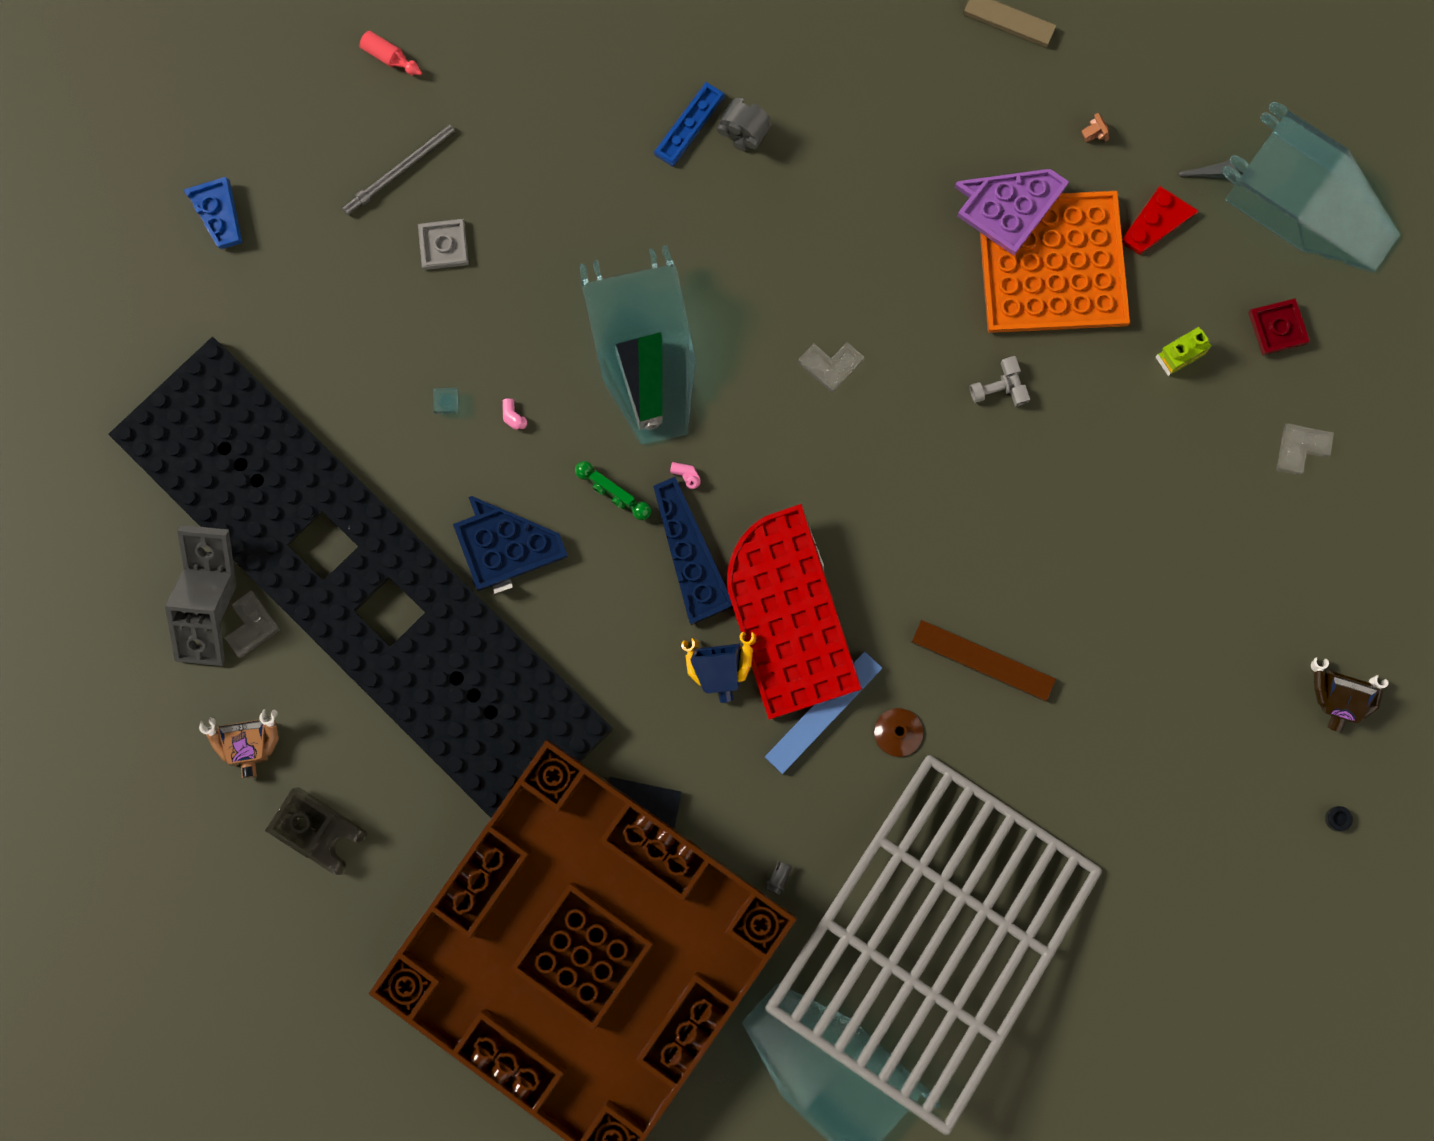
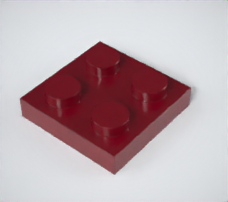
M1296 298L1254 308L1248 312L1262 356L1307 345L1310 342Z

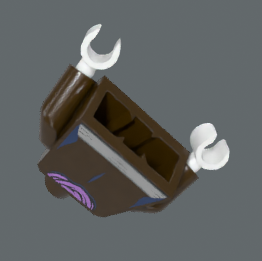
M1317 657L1311 662V669L1314 671V690L1317 702L1326 714L1331 715L1327 726L1329 729L1342 732L1346 720L1359 724L1362 719H1366L1379 709L1383 696L1381 689L1388 686L1389 682L1387 679L1382 680L1379 685L1377 682L1378 675L1372 677L1369 682L1331 670H1328L1326 673L1324 670L1329 665L1327 659L1323 660V667L1317 664Z

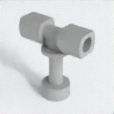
M1016 356L1008 357L1001 361L1004 375L1001 376V381L982 386L980 382L970 385V393L974 403L984 401L985 395L1004 390L1006 394L1011 393L1015 407L1027 404L1030 401L1026 385H1021L1018 376L1021 370Z

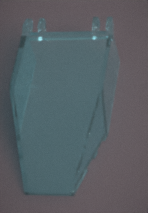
M1277 102L1270 103L1268 110L1282 120L1279 122L1275 116L1267 112L1262 114L1260 118L1262 122L1274 131L1249 165L1246 160L1238 155H1233L1230 158V163L1242 171V175L1233 167L1224 166L1222 174L1234 184V187L1226 197V201L1303 252L1324 255L1323 258L1330 260L1334 258L1344 261L1347 265L1375 272L1400 234L1350 151L1290 112L1285 105Z
M662 246L666 265L657 267L656 253L654 249H649L652 268L602 279L598 261H593L594 272L597 276L595 281L588 282L586 266L579 264L582 290L603 381L642 445L688 435L696 357L677 268L673 263L668 246ZM661 332L663 369L662 424H659L657 428L652 430H646L645 428L639 430L615 353V344Z
M776 984L742 1023L781 1096L828 1141H882L908 1112V1109L766 1011V1005L779 987ZM788 990L778 1007L792 1015L803 996ZM812 1001L800 1022L813 1031L827 1007ZM837 1012L822 1037L835 1046L851 1018ZM859 1026L843 1052L857 1061L871 1036ZM879 1044L865 1067L879 1075L891 1055ZM898 1063L887 1082L901 1091L911 1073ZM918 1081L909 1098L916 1102L922 1095L927 1099L930 1092ZM938 1102L935 1105L936 1109L940 1106Z

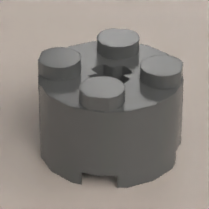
M735 98L720 120L717 131L722 136L731 139L734 142L733 145L741 151H745L746 148L757 149L772 126V123L768 122L770 116L757 104L753 103L751 107L743 103V98Z

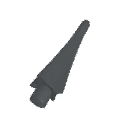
M1235 159L1203 168L1181 171L1179 176L1234 180L1235 174L1245 172L1244 164L1235 165Z

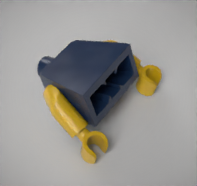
M745 632L740 634V640L744 643L743 647L740 644L699 648V641L692 638V647L689 649L688 641L684 640L681 643V647L684 651H687L685 657L688 675L699 686H702L705 693L717 692L721 703L732 701L734 699L732 691L739 688L740 683L746 679L751 668L753 653L751 645L756 642L755 633L752 632V638L749 642L745 641Z

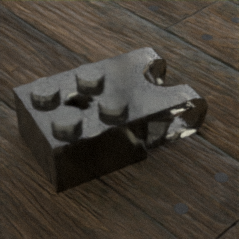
M299 787L292 788L265 830L306 858L308 857L335 875H342L346 868L345 862L336 854V842L341 837L354 842H361L367 836L366 830ZM305 817L307 826L301 827L300 824L302 822L299 821V818Z

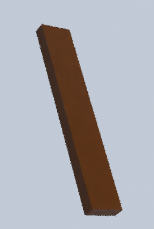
M923 620L920 621L911 642L1044 702L1047 701L1056 680L1049 675Z

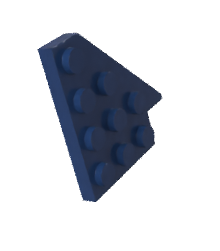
M470 496L469 500L475 516L453 524L478 592L568 558L559 533L473 496Z

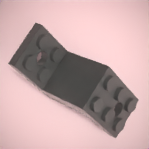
M180 525L177 532L184 569L165 605L174 659L176 662L223 666L225 654L220 622L237 587L229 530ZM202 547H207L211 552H206ZM194 640L199 641L202 645L196 644Z

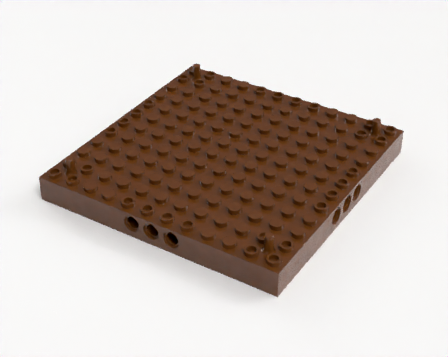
M546 740L368 994L565 1141H644L797 920V916L552 741Z

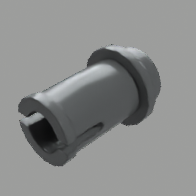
M777 861L770 881H766V889L777 895H780L781 891L784 892L783 886L792 867Z

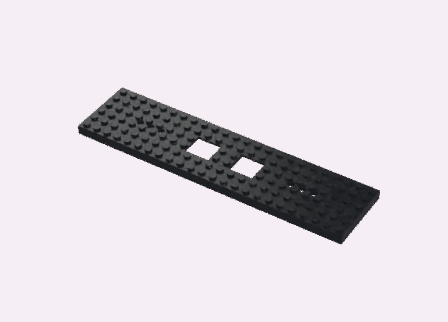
M213 336L108 434L200 527L229 530L233 560L490 818L495 814L546 740L552 741L575 759L582 762L613 731V728ZM225 444H230L232 447L231 452L227 455H221V447ZM241 460H246L248 462L247 468L244 471H237V463ZM257 476H263L264 483L262 486L253 487V479ZM322 512L358 546L324 580L288 546ZM389 578L425 612L391 647L355 613ZM462 673L464 676L462 684L453 685L451 683L452 675ZM477 689L481 693V698L477 702H470L468 700L469 692ZM490 706H494L498 709L497 717L491 720L485 717V710Z

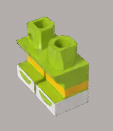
M1197 327L1163 347V351L1157 354L1156 359L1166 374L1170 376L1187 364L1204 356L1212 345L1203 330Z

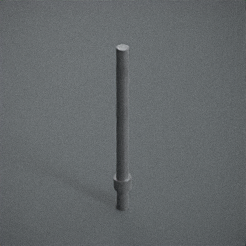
M448 125L366 190L362 189L356 193L355 198L342 207L343 211L349 215L360 205L364 206L370 202V198L455 133L453 127Z

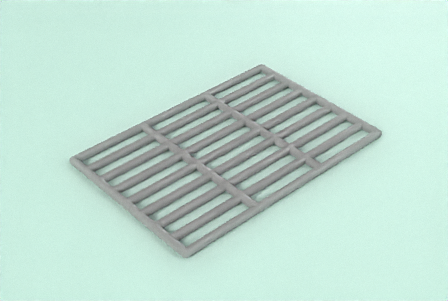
M928 755L766 1005V1011L944 1135H948L954 1128L1102 874V869L932 755ZM932 767L943 774V777L902 842L897 846L886 839V837ZM953 781L964 788L925 853L918 860L907 853L949 784ZM974 795L985 802L940 875L929 868L928 865L971 796ZM994 808L1006 816L961 889L949 880ZM1015 822L1027 831L985 901L981 903L970 894ZM1036 836L1048 845L1005 917H1002L993 911L992 907ZM882 847L893 856L848 927L844 929L833 920L878 849ZM1057 850L1069 859L1025 932L1014 925L1013 922ZM903 861L914 870L866 944L857 938L855 933L896 868ZM1078 864L1089 871L1090 874L1049 944L1045 946L1034 937ZM923 875L935 884L888 959L876 949ZM944 889L956 897L914 968L909 973L897 964ZM966 904L977 911V914L931 988L919 980L962 907ZM987 918L999 927L954 1002H951L940 993ZM828 929L840 939L792 1015H789L778 1006ZM1008 932L1020 940L977 1015L973 1017L962 1008ZM848 944L860 951L861 955L812 1031L802 1024L800 1020ZM1028 947H1030L1042 956L998 1031L995 1032L985 1025L984 1022ZM871 959L883 968L834 1046L825 1040L822 1035ZM893 974L904 981V984L856 1061L843 1051L888 978ZM914 988L926 996L882 1071L879 1075H876L865 1066ZM934 1003H936L948 1012L901 1091H899L887 1081ZM958 1018L970 1027L925 1103L921 1106L909 1097L955 1019ZM980 1033L989 1039L991 1043L946 1120L943 1121L931 1112L975 1037Z

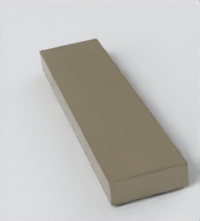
M969 0L963 13L967 17L1047 48L1056 28L1055 24L994 0Z

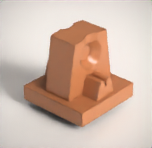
M1096 113L1094 119L1090 121L1091 125L1081 130L1086 142L1097 137L1099 140L1104 139L1105 142L1109 140V128L1103 117Z

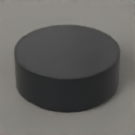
M1337 806L1327 811L1325 822L1333 831H1345L1352 825L1353 817L1347 808Z

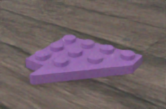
M1051 169L957 181L954 188L969 197L958 212L957 217L1014 256L1068 186L1069 181Z

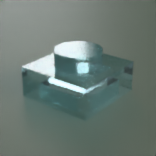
M457 388L433 389L435 414L459 413Z

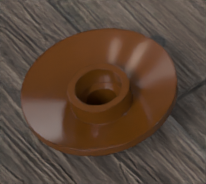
M894 708L884 712L879 717L875 725L874 736L877 745L883 752L894 757H904L912 754L920 746L923 739V727L919 718L911 711L903 708ZM897 727H901L904 730L902 736L896 735L895 729Z

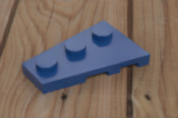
M227 177L184 189L217 247L225 249L243 243L231 183Z

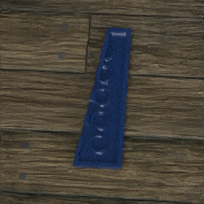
M676 477L654 485V492L690 625H694L732 608L728 590Z

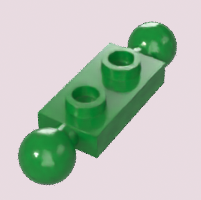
M581 461L576 465V476L582 480L589 479L593 484L592 488L602 496L605 493L613 498L611 500L612 503L620 509L626 507L628 510H632L633 516L638 520L642 521L650 517L651 507L648 503L635 501V498L599 472H594L590 462Z

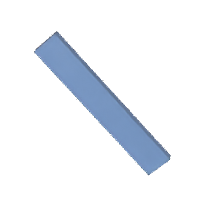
M866 652L854 662L863 690L882 670V667ZM862 690L813 705L765 756V759L783 774Z

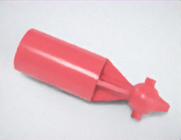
M369 30L361 38L360 49L390 67H403L411 76L415 74L422 75L416 62L413 60L408 62L400 48Z

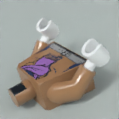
M264 709L260 714V720L217 726L218 730L214 729L216 720L212 717L209 719L211 727H206L202 720L199 726L200 731L203 734H207L206 736L212 748L224 762L231 766L241 765L243 779L257 777L256 763L268 761V756L273 753L279 740L277 723L274 721L277 717V711L274 709L271 712V717L265 714Z

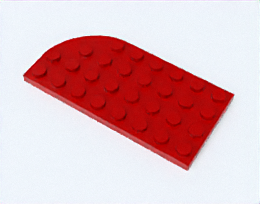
M799 504L759 519L743 534L734 548L728 566L727 588L741 633L745 632V641L749 642L751 640L752 632L756 635V642L751 645L753 649L751 666L768 720L860 691L862 687L803 505Z

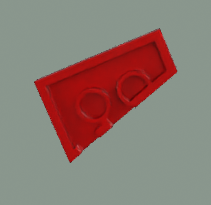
M1159 186L1122 238V244L1140 255L1159 242L1168 233L1180 227L1189 218L1191 219L1195 216L1198 210Z

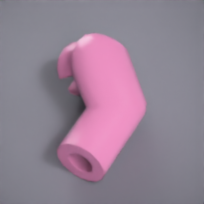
M503 399L504 422L512 429H524L527 426V419L515 412L514 399Z
M672 462L670 473L681 475L688 488L695 489L700 485V477L693 466Z

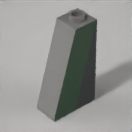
M661 332L615 344V353L639 430L644 428L652 430L657 428L659 424H662L663 369Z

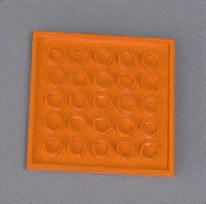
M1117 191L1062 193L1014 256L980 233L988 333L1122 327L1130 324Z

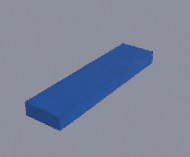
M706 82L656 148L654 155L674 167L725 98V93Z

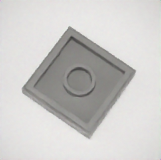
M464 219L418 224L423 270L469 265Z

